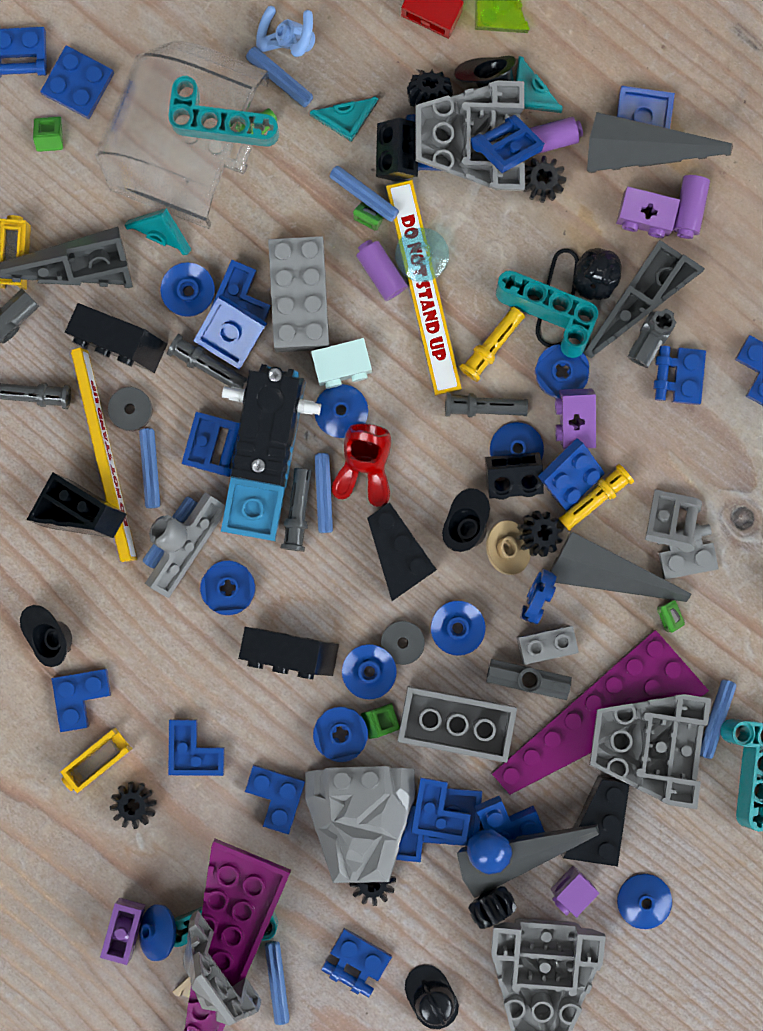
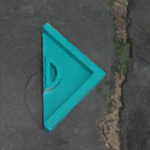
M519 56L516 81H524V109L562 113L563 106L557 102L549 92L548 87L533 72L524 58Z
M374 96L366 100L341 103L319 110L313 109L310 112V116L352 142L378 103V98Z
M167 208L130 219L124 225L127 230L135 229L146 234V238L163 246L170 245L180 250L182 255H188L191 251V247Z

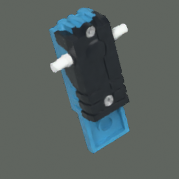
M261 364L259 370L249 369L245 389L237 387L228 388L225 386L223 388L222 398H229V400L239 403L243 402L237 433L238 441H236L234 449L236 452L232 460L233 468H231L229 476L231 479L221 532L276 542L300 413L320 415L322 405L321 403H315V401L303 399L306 382L304 378H299V373L294 369H288V371L284 372L279 367H269Z

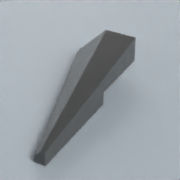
M596 112L589 138L587 171L589 173H596V171L620 170L623 167L681 162L686 159H707L709 156H730L733 144Z
M118 226L0 262V278L12 279V282H21L22 279L37 280L41 284L81 286V283H97L100 287H108V284L124 285L125 288L133 287L125 248Z
M659 240L584 354L590 358L595 356L701 274L705 268Z
M574 532L569 533L550 569V572L557 576L555 583L682 602H687L692 595Z
M598 824L522 835L508 840L512 848L510 864L502 872L486 874L477 870L469 860L466 851L467 846L462 847L457 852L462 879L473 897H479L599 835Z

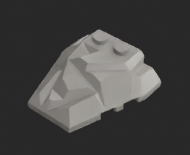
M494 81L489 83L488 86L478 89H467L464 93L450 97L448 95L416 105L415 161L495 190L524 191L525 162L501 173L481 152H476L471 146V138L475 135L487 133L505 123V119L512 115L520 118V114L524 110V81ZM509 132V133H507L506 135H504V136L498 138L497 140L491 142V144L493 145V144H495L496 142H498V141H500V140L506 138L507 136H509V135H511V134H513V133H510V132Z
M681 694L597 709L589 765L668 805L697 809L701 781H697L703 728L708 726L711 698Z
M375 766L325 768L324 770L305 772V800L333 883L389 882L400 849L399 844L403 831H405L408 823V815L415 800V769Z
M197 910L192 913L189 921L188 942L184 951L183 966L190 977L191 988L195 991L202 1009L216 1011V1021L230 1026L257 1013L260 1010L261 998L246 978L233 986L228 982L208 953L214 932Z
M527 918L515 919V923L503 922L493 925L491 955L498 975V982L501 987L511 1031L573 1030L581 1013V1005L586 994L590 993L594 976L597 970L600 971L603 964L606 937L604 933L594 929L581 928L575 922Z

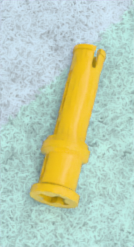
M511 307L484 343L474 347V353L465 364L462 363L459 366V369L467 377L478 382L480 374L488 364L494 363V355L521 321L525 319V315L517 308Z
M618 464L615 471L605 479L601 478L598 480L597 487L559 517V521L570 531L604 501L616 498V493L627 484H633L634 480L623 466Z

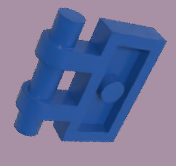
M660 346L659 356H656L655 364L658 366L657 380H654L653 389L656 390L655 400L666 401V392L670 391L673 392V403L700 405L702 401L706 350L678 348L677 358L670 357L671 347ZM669 367L676 368L674 382L668 381Z
M344 928L330 954L339 958L336 965L325 961L321 970L330 975L329 978L335 982L339 980L351 987L350 991L357 995L361 993L369 998L374 988L365 983L366 979L369 976L379 981L392 955ZM346 964L360 971L357 978L344 971Z

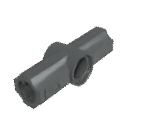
M20 289L2 308L0 307V343L9 341L18 332L19 325L39 307L23 289Z
M495 659L490 661L486 679L487 683L562 700L568 699L572 677ZM527 672H533L536 676V682L531 687H525L522 684V677Z

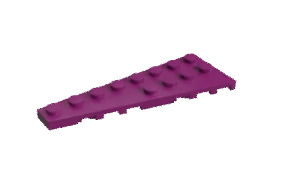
M653 630L508 758L507 763L503 762L491 774L511 795L590 754L597 709L681 694L701 697L709 690L656 630Z
M214 838L211 846L202 916L214 932L208 953L231 986L246 978L291 869ZM192 988L190 989L184 1031H223L226 1024L216 1021V1011L202 1009Z

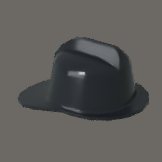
M509 55L471 59L460 64L455 69L454 76L462 82H475L479 88L488 86L489 83L494 81H514L512 68L516 65V59L514 56Z
M468 488L461 491L453 500L442 530L443 541L451 550L456 552L468 551L484 540L487 532L486 524L490 513V504L485 493L478 489Z
M31 605L22 611L20 628L39 662L48 667L59 666L65 660L67 653L71 651L72 634L69 627L61 621H56L49 610L42 606Z
M421 965L409 972L405 980V993L419 1021L430 1029H442L454 1022L458 1015L459 1004L442 971L432 965Z

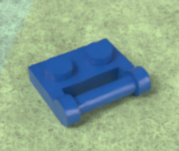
M45 28L0 29V78L2 75L30 73L46 76ZM37 57L36 62L1 64V59Z
M516 115L506 118L505 123L483 135L477 134L471 138L472 148L476 152H481L501 173L538 154L543 150L545 144ZM509 132H510V133H513V134L507 136L506 138H504V139H502V140L496 142L495 144H493V145L491 144V142H493V141L497 140L498 138H500V137L506 135L507 133H509Z
M196 412L181 464L229 477L231 471L229 467L238 438L239 423ZM225 428L228 429L219 465L212 464L220 429Z

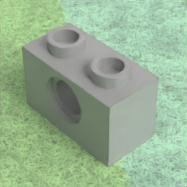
M570 625L516 637L522 664L524 665L579 653L574 629Z

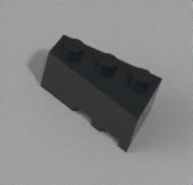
M77 303L64 332L73 337L72 343L87 349L90 345L95 347L94 352L107 358L113 355L118 357L117 361L130 367L134 364L152 373H155L167 347V343L146 329Z
M52 472L26 520L49 529L114 538L127 514L76 482Z
M390 502L367 518L391 601L437 570Z
M244 627L238 659L248 661L247 666L263 669L265 664L273 666V672L288 674L289 670L298 671L297 677L313 680L314 675L333 676L339 644L259 628Z
M597 777L573 828L598 824L599 835L560 854L563 859L618 867L629 784L618 779Z

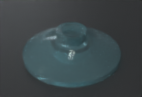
M416 228L408 231L399 240L395 250V260L404 276L413 281L427 282L437 278L444 272L449 261V249L444 238L436 231L428 228ZM423 248L428 254L425 257H419L417 251Z

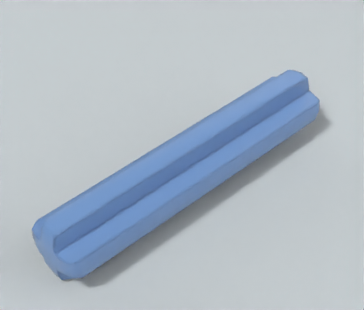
M252 47L248 51L246 59L301 106L307 107L311 103L313 95L258 48Z
M339 166L333 168L330 173L332 180L386 220L392 222L399 213L397 208Z
M144 428L139 431L145 507L152 509L160 507L155 431L152 428Z
M328 453L315 454L318 531L319 533H331L333 531L330 456Z
M187 496L172 517L180 522H185L198 502ZM153 544L143 558V562L154 569L163 557L164 550Z
M724 679L720 683L708 726H706L702 738L701 757L712 759L721 735L720 729L726 720L736 689V683Z
M278 941L266 943L265 952L274 1023L276 1025H284L289 1023L290 1018L281 948Z

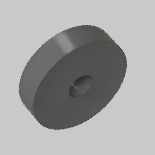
M125 387L116 391L108 403V414L111 421L125 431H137L145 427L150 421L153 412L149 397L143 391L134 387ZM130 404L134 405L135 411L132 414H127L126 407Z
M398 621L389 625L381 638V647L388 651L393 657L395 664L406 665L416 661L423 653L425 646L421 630L415 624L407 621ZM402 637L408 640V645L405 648H400L397 644L398 640Z

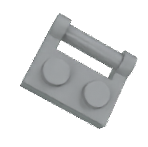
M655 489L645 540L675 546L684 552L693 551L696 543L694 532L697 514L701 511L702 501L694 497ZM680 508H684L687 511L683 535L675 534Z

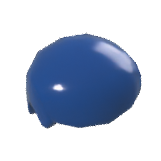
M485 829L476 832L469 839L466 851L470 862L477 870L486 874L502 872L510 864L512 848L509 845V841L503 835L492 829Z

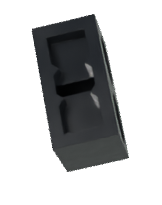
M395 118L377 123L376 177L395 182L418 177V162L415 161L414 121Z
M539 452L485 457L486 486L489 499L504 500L515 496L533 497L537 494H544V485L538 478L543 472V464ZM526 475H533L527 479L523 478ZM500 477H505L502 481H496Z

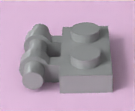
M698 523L696 524L694 532L696 543L693 551L684 552L678 547L668 545L669 551L658 553L664 580L719 569L714 543L702 544V536L712 534L710 524L701 526ZM684 529L676 530L675 534L683 535Z

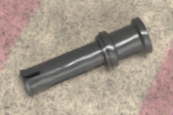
M180 334L175 337L167 351L168 356L174 355L187 363V367L193 369L197 367L229 387L243 388L248 379L206 355L201 346L195 347L183 340V336Z
M0 383V399L35 402L40 407L54 405L68 409L71 402L70 385L54 387L48 386L47 383H41L38 386ZM4 391L21 392V393H24V394H19V393H7V392H4Z
M446 392L445 417H450L451 414L467 415L469 418L476 416V414L527 416L528 399L477 398L474 393H469L468 396H461Z
M294 468L288 519H285L283 524L286 530L281 549L305 551L303 546L304 531L308 529L305 513L312 470Z

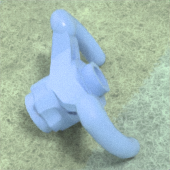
M268 6L258 26L256 47L261 52L278 48L290 49L294 57H300L305 52L310 51L315 43V34L312 31V11L305 10L303 12V25L287 19L277 26L275 33L267 36L270 22L276 13L274 6Z

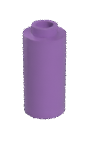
M573 116L530 128L545 143L543 150L538 154L579 143V137L583 136L581 123L579 120L575 121Z
M685 175L683 177L679 196L680 203L673 230L677 232V236L680 238L693 239L694 235L700 234L710 180L697 175Z
M370 239L358 247L360 252L357 253L356 257L385 301L391 300L407 289L408 285L379 241L372 242Z

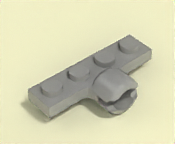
M205 492L185 522H180L169 515L156 519L150 528V540L157 547L164 550V554L145 582L147 586L167 598L171 596L223 517L225 511L223 503Z

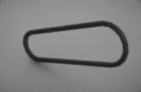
M561 249L554 254L547 285L550 286L556 260L562 253H570L575 259L574 279L579 258L573 250ZM572 283L571 295H574V296H575V291H576V290H575L574 285H573V283ZM538 318L536 324V336L538 340L544 346L551 347L553 345L558 344L561 345V342H558L556 344H550L545 342L541 338L540 324L542 319Z

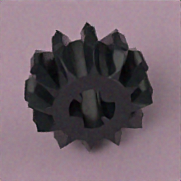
M433 69L428 73L421 70L419 75H412L411 82L407 86L408 101L410 106L415 107L418 104L444 96H453L450 78L445 77L443 71L436 74Z
M542 156L541 163L537 159L532 158L531 166L525 165V183L527 184H525L523 192L532 191L529 199L534 200L536 195H539L540 203H544L546 195L553 201L556 198L555 192L559 194L563 192L564 188L560 184L566 183L567 178L561 176L564 172L563 166L555 168L556 159H553L549 164L547 163V157ZM540 175L543 178H549L547 184L544 181H538Z
M534 511L531 516L525 515L522 518L524 524L517 526L522 534L516 538L517 540L524 541L521 549H529L531 556L539 554L541 557L548 556L549 552L553 553L558 550L556 544H560L563 541L558 536V533L564 530L561 527H556L559 521L558 518L550 519V512L547 511L542 514L540 511ZM537 531L542 532V537H538Z
M131 781L128 783V790L121 785L118 787L121 795L113 794L111 796V799L118 804L111 805L110 810L119 811L113 819L117 821L123 817L122 827L124 828L129 825L130 821L132 822L133 829L139 827V820L142 824L147 825L149 819L146 815L153 817L156 814V811L149 807L155 806L157 800H148V797L154 792L151 789L144 793V783H140L136 790L135 783ZM132 799H135L134 803L138 801L140 805L135 812L131 811L133 808L129 809L127 805Z
M391 876L389 882H378L379 885L376 886L374 884V888L369 887L368 883H349V886L353 888L359 887L353 892V896L356 898L364 894L361 901L362 904H366L370 897L372 898L373 906H377V897H380L383 902L388 901L384 891L391 894L394 893L395 889L388 884L395 883L396 877Z
M500 886L473 900L468 909L474 923L480 929H486L511 916L517 906L514 902L515 899L507 888Z

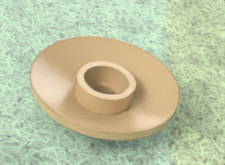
M508 520L498 522L490 529L486 540V550L488 558L496 570L506 575H514L522 572L527 567L531 555L529 554V549H521L524 541L516 539L518 535L522 534L517 528L519 524Z

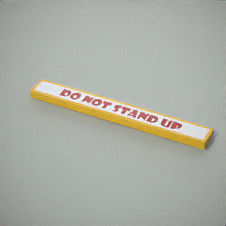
M413 180L388 185L386 190L389 203L399 210L398 215L394 219V224L434 394L437 396L446 394V392L459 391L462 388Z
M83 348L71 350V355L106 502L126 513L89 352ZM126 515L114 536L121 562L138 560Z

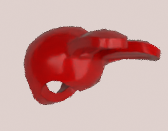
M354 424L349 427L344 439L345 464L332 484L331 491L336 498L343 500L352 494L359 472L368 474V500L370 504L381 507L388 503L390 489L384 469L390 453L391 436L387 429L372 424Z

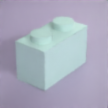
M364 338L311 351L319 385H325L326 389L342 385L341 381L352 379V382L365 380L368 378L367 374L372 373Z

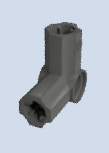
M668 309L649 313L640 329L641 334L627 356L632 362L645 368L649 367L661 344L666 342L677 323L674 320V313Z

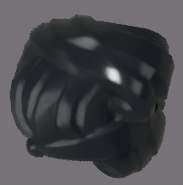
M601 248L589 249L577 262L576 273L572 282L575 290L581 297L588 300L593 298L595 300L609 298L613 290L620 283L621 261L613 251Z

